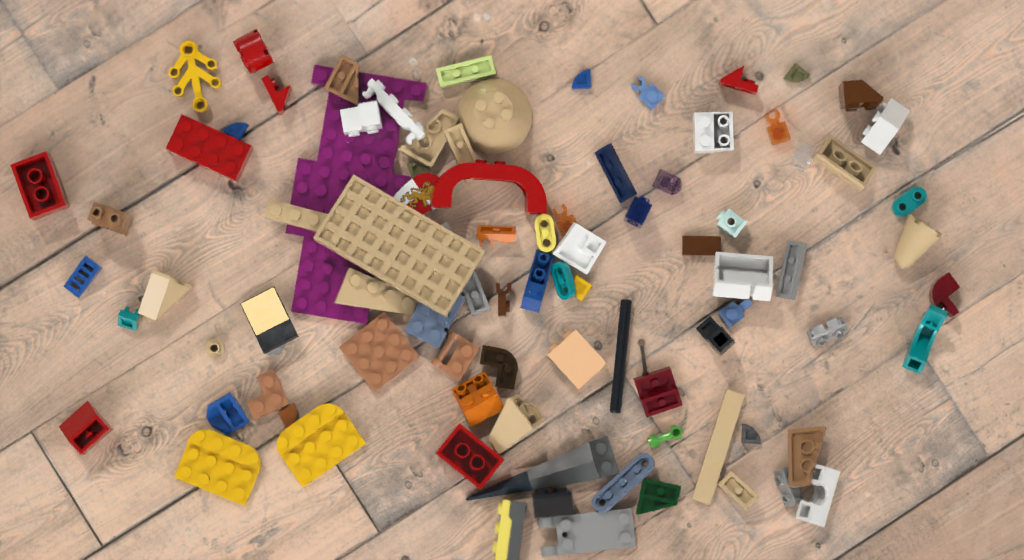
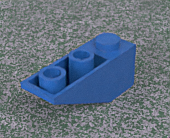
M536 249L520 308L539 313L554 259L552 253Z

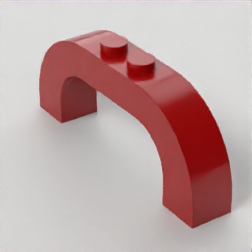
M475 160V163H462L453 166L437 179L430 196V208L449 209L452 205L453 189L462 180L511 182L517 185L524 194V214L541 215L547 212L546 194L537 177L522 167L506 165L505 161H494V164H487V160Z

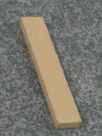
M726 389L692 500L708 505L711 504L745 397L743 394Z

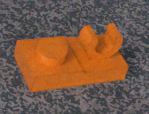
M477 226V239H479V245L482 247L484 240L490 241V247H493L494 240L503 243L515 241L516 226Z

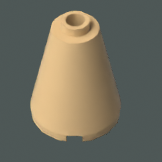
M909 214L893 255L895 259L894 264L902 269L905 266L909 268L941 238L942 234L937 230H933L926 222Z

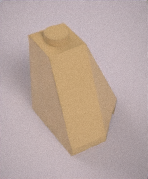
M153 269L138 311L139 314H142L141 319L151 323L153 320L159 321L190 293L194 286Z
M515 394L506 401L488 437L492 449L501 454L543 423L545 418L533 403H525L520 395Z

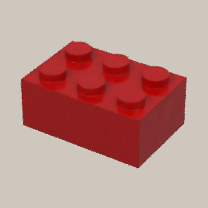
M45 151L10 164L30 219L37 220L70 207L50 153Z
M460 423L435 453L480 490L505 460Z

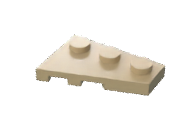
M442 109L424 126L425 130L423 132L425 137L422 140L415 139L410 145L406 142L398 150L432 168L447 142L443 130L456 125L459 117Z

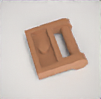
M450 330L448 339L436 358H433L430 363L460 381L480 348ZM455 340L460 342V345L446 366L442 361Z

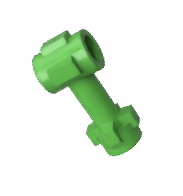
M674 425L670 431L661 435L651 434L647 438L650 447H655L656 449L660 447L659 443L672 438L676 440L681 439L683 429Z

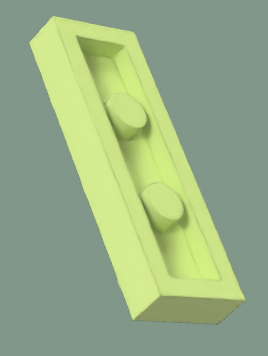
M492 55L436 68L440 88L496 75Z

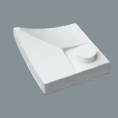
M573 222L566 235L552 251V254L583 273L588 274L605 246L606 241Z

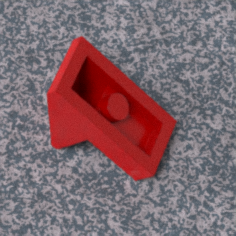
M744 66L726 75L719 81L720 86L756 95L759 87L753 80H741Z
M268 75L261 78L280 115L283 114L292 87L289 85L276 91L279 87L274 78L270 79Z

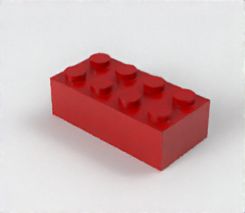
M181 114L166 147L167 151L237 183L254 149L243 141Z

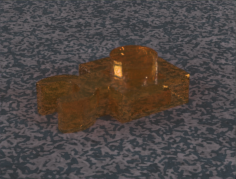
M778 110L774 111L776 115L774 119H771L768 113L765 114V120L771 124V126L766 127L772 146L791 140L785 121L779 123L780 113Z
M562 204L563 213L558 214L555 208L552 211L553 215L560 219V221L556 222V225L562 237H564L573 222L578 223L573 214L567 216V207Z

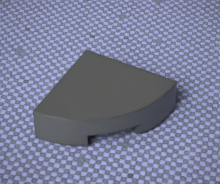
M742 424L741 443L761 444L757 431L747 424Z

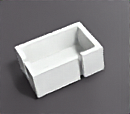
M715 252L712 296L749 299V296H752L753 300L770 301L773 288V256Z

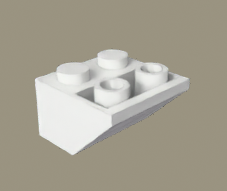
M694 112V153H716L734 150L733 112Z

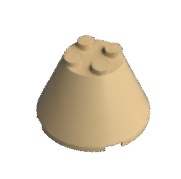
M486 79L472 85L461 97L456 116L459 117L457 124L462 123L471 147L487 154H503L515 149L525 140L532 124V108L527 96L518 86L503 79Z

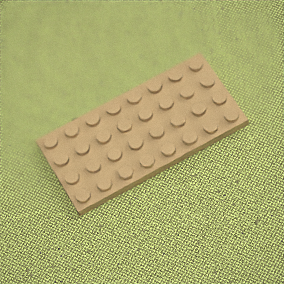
M356 175L352 176L313 237V240L444 317H447L486 253L483 249Z

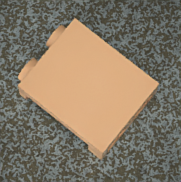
M569 330L562 336L564 340L559 345L555 343L548 349L550 353L547 356L579 390L607 363L577 330L573 332Z

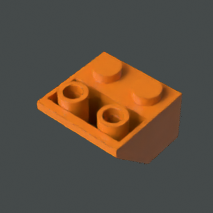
M485 371L451 389L471 427L501 412L504 407Z

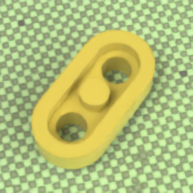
M541 214L535 220L537 246L542 252L547 253L553 251L556 246L554 221L550 215ZM546 221L548 226L543 228L540 223ZM549 240L550 245L547 247L544 246L543 241Z

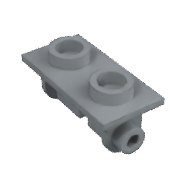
M836 317L825 322L828 327L827 329H824L822 324L810 328L807 335L812 341V346H822L833 338L843 337L848 332L847 323H845L843 317Z
M789 467L774 471V480L777 486H779L782 494L781 499L786 508L800 504L803 497L799 487L791 488L789 486Z

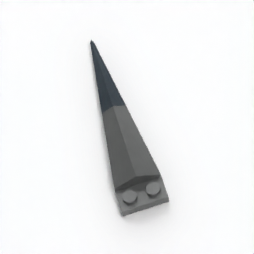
M609 437L583 444L467 497L466 500L470 501L597 480L618 474L619 470Z

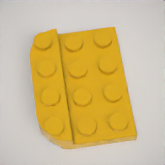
M330 403L319 405L283 430L276 442L279 455L303 488L366 444L344 410Z
M202 429L197 430L189 437L174 478L246 506L262 463L260 455L254 447L213 430Z

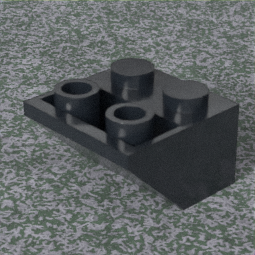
M557 488L555 493H548V490H536V494L532 495L534 518L573 515L571 491H567V488Z

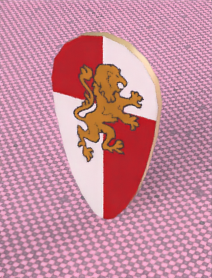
M432 173L416 175L393 198L424 215L436 209L430 208V196L433 186L439 177Z

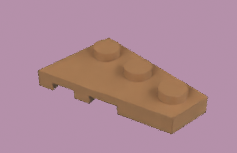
M818 426L788 430L789 486L791 488L810 486L827 427Z

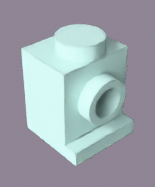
M728 209L727 212L723 210L716 218L719 220L716 225L734 239L747 224V221L743 220L731 209ZM729 218H732L734 220L733 225H729L727 223V220Z

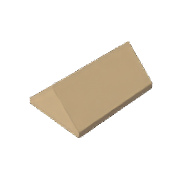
M831 135L813 158L859 192L864 189L877 169Z

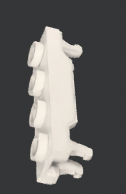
M373 79L368 81L367 85L369 88L362 95L368 99L376 94L378 103L404 130L411 131L406 138L409 145L415 139L422 140L425 137L423 132L425 128L418 121L414 123L410 119L411 113L405 107L401 109L397 105L399 101L393 94L388 95L384 91L386 87L379 80L376 82Z

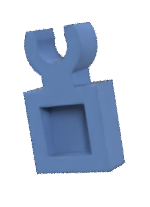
M639 76L638 80L641 82V86L637 87L632 83L631 88L634 91H640L641 94L638 98L649 109L653 110L665 95L652 83L647 87L644 78Z

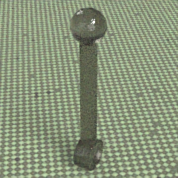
M639 339L638 345L641 350L643 366L642 375L649 373L646 367L644 351L645 340Z

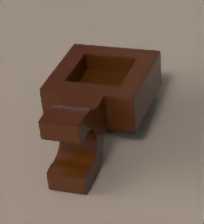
M496 283L498 317H504L506 312H510V301H506V295L511 291V283H507L505 291L500 289V283Z

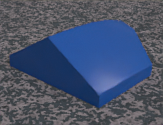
M231 392L207 406V420L212 427L222 431L227 436L250 423L239 401Z

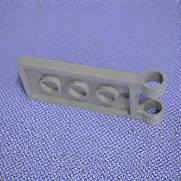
M632 508L609 510L605 513L590 512L538 518L539 528L556 526L558 545L541 547L542 557L636 547ZM567 532V537H562V533Z

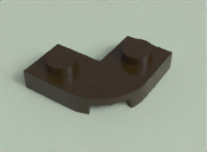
M483 345L480 364L498 367L495 387L514 390L518 365L513 354L502 348Z

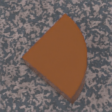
M295 403L278 413L287 428L295 423L297 418Z

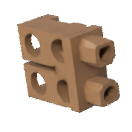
M94 202L87 220L92 221L91 224L105 229L110 228L111 231L127 236L133 218L127 215L128 213Z

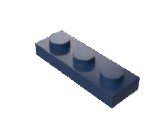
M612 143L594 152L619 202L623 203L637 195Z

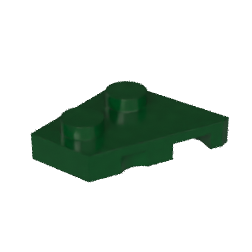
M644 478L635 514L640 515L677 505L681 486Z

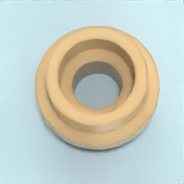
M211 339L205 346L207 355L212 358L220 357L225 350L223 342L219 339ZM212 345L218 346L216 352L211 350Z

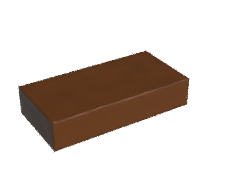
M682 236V255L715 256V252H721V236Z

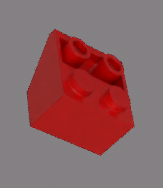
M86 401L59 426L67 440L80 455L88 453L113 430L89 401Z

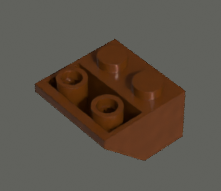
M863 80L843 81L838 86L840 109H845L846 112H854L862 107L865 110H874L884 101L883 96Z

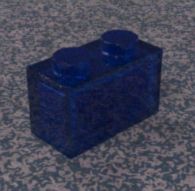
M641 195L639 198L635 196L623 221L641 229L652 207V204L649 203L650 200Z

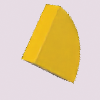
M576 275L574 279L575 295L582 301L592 285Z

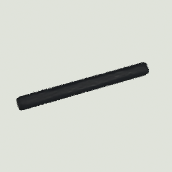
M622 299L620 304L610 403L611 413H621L632 308V301L628 299Z

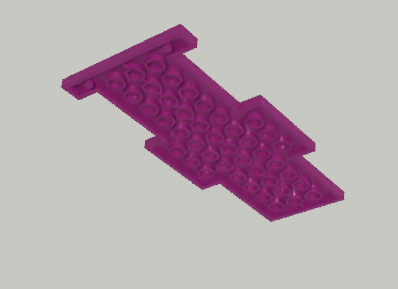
M314 64L311 84L325 86L334 68ZM359 72L358 104L377 101L376 94L368 99L362 95L369 88L367 83L371 79L375 82L379 80L386 87L384 91L388 95L393 94L399 101L397 105L401 109L404 108L405 100L424 103L427 83ZM329 92L317 161L298 158L290 204L329 214L353 175L394 197L411 180V176L393 174L401 126L378 103L383 129H379L378 133L368 134L365 131L360 132L359 136L349 137L348 134L345 135L343 132L340 110L358 107V105L356 106ZM287 224L286 234L304 237L291 312L367 324L370 309L335 304L334 302L348 268L373 278L375 276L313 240L317 232Z

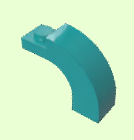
M931 304L929 305L926 312L923 313L910 341L903 361V368L918 374L921 373L927 363L934 339L946 319L948 311Z

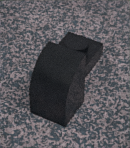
M711 316L696 328L699 334L709 343L710 347L720 356L735 344V340Z

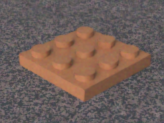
M385 312L339 347L374 392L420 357Z

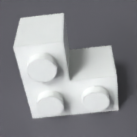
M892 98L887 104L883 102L872 119L873 125L868 124L862 134L865 136L861 143L880 155L898 132L910 110Z
M377 101L360 103L358 107L340 110L343 132L345 135L348 134L349 137L359 136L360 132L365 131L368 134L378 133L379 129H383Z

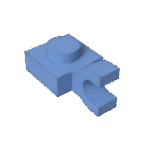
M746 299L739 305H736L733 301L718 313L730 328L745 317L742 311L751 306L752 302L750 299Z

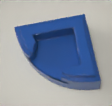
M590 69L582 71L575 77L572 83V90L591 89Z
M244 122L228 125L223 132L241 141L249 124Z

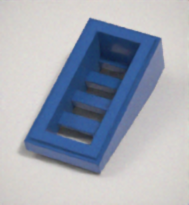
M85 256L64 287L80 298L102 267L88 256ZM86 264H88L94 270L92 272L85 267ZM83 270L89 275V277L86 278L80 272ZM78 276V277H80L82 280H84L85 283L82 284V283H80L78 280H76L75 278ZM72 282L80 287L79 291L71 285Z

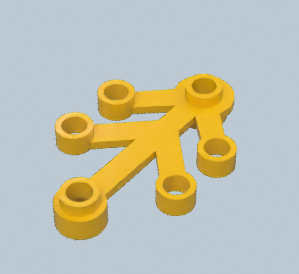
M187 40L180 45L179 52L181 55L175 65L169 69L168 74L173 79L179 78L181 74L180 69L186 61L189 68L179 83L173 87L172 92L176 97H182L185 92L184 88L191 79L195 95L192 103L193 109L198 113H204L208 109V102L203 98L199 77L208 82L213 89H219L222 82L218 77H213L197 67L195 59L206 64L207 69L210 71L216 70L218 63L215 59L208 58L200 53L195 42ZM188 47L192 48L191 53H186ZM211 61L215 62V66L213 68H210L208 66L209 62ZM174 69L178 71L176 76L171 75ZM214 80L219 81V84L217 86L212 85V82ZM177 88L182 89V92L180 94L175 93V90ZM200 102L204 103L202 109L198 108V103Z

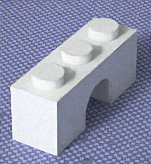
M816 464L811 480L814 486L813 497L809 501H800L795 519L825 527L840 471Z

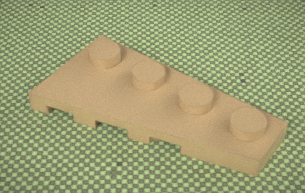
M348 268L334 303L413 315L418 301L385 282Z

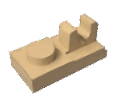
M732 471L718 484L746 511L760 497Z

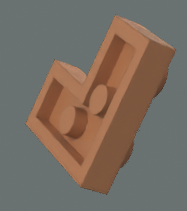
M274 369L256 377L264 395L246 402L254 420L289 405V401Z

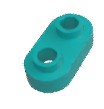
M919 186L911 188L892 203L891 209L893 214L897 217L907 216L926 201L927 193ZM916 192L921 195L920 199L914 197ZM904 204L905 210H900L899 205Z
M563 261L554 263L551 267V274L558 296L563 300L573 298L576 293V287L569 265Z

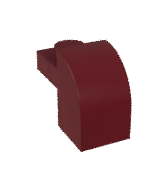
M950 272L944 274L932 284L929 291V300L931 305L934 306L940 303L941 306L939 308L948 311L947 315L951 318L958 314L959 311L948 296L961 287Z

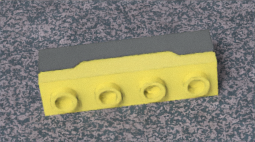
M503 499V503H499L497 514L501 515L500 522H496L495 527L498 541L493 542L492 553H496L495 560H519L526 502Z

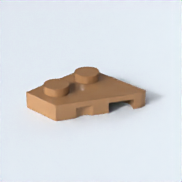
M341 55L324 89L357 106L359 103V63Z

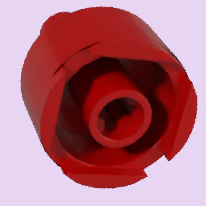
M257 29L233 41L241 55L240 58L250 74L274 63Z

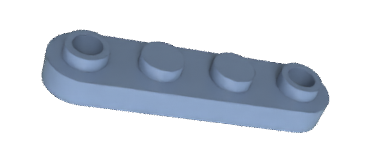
M642 453L630 462L593 497V508L600 513L608 512L654 469L655 460L652 456ZM648 462V466L643 467L644 463ZM603 501H606V504L604 506H601V503Z

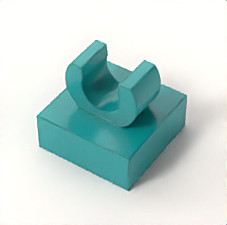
M126 306L124 310H120L118 326L136 331L139 325V309H136L135 313L129 312V306Z

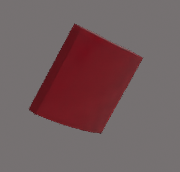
M670 366L633 378L646 418L683 405Z

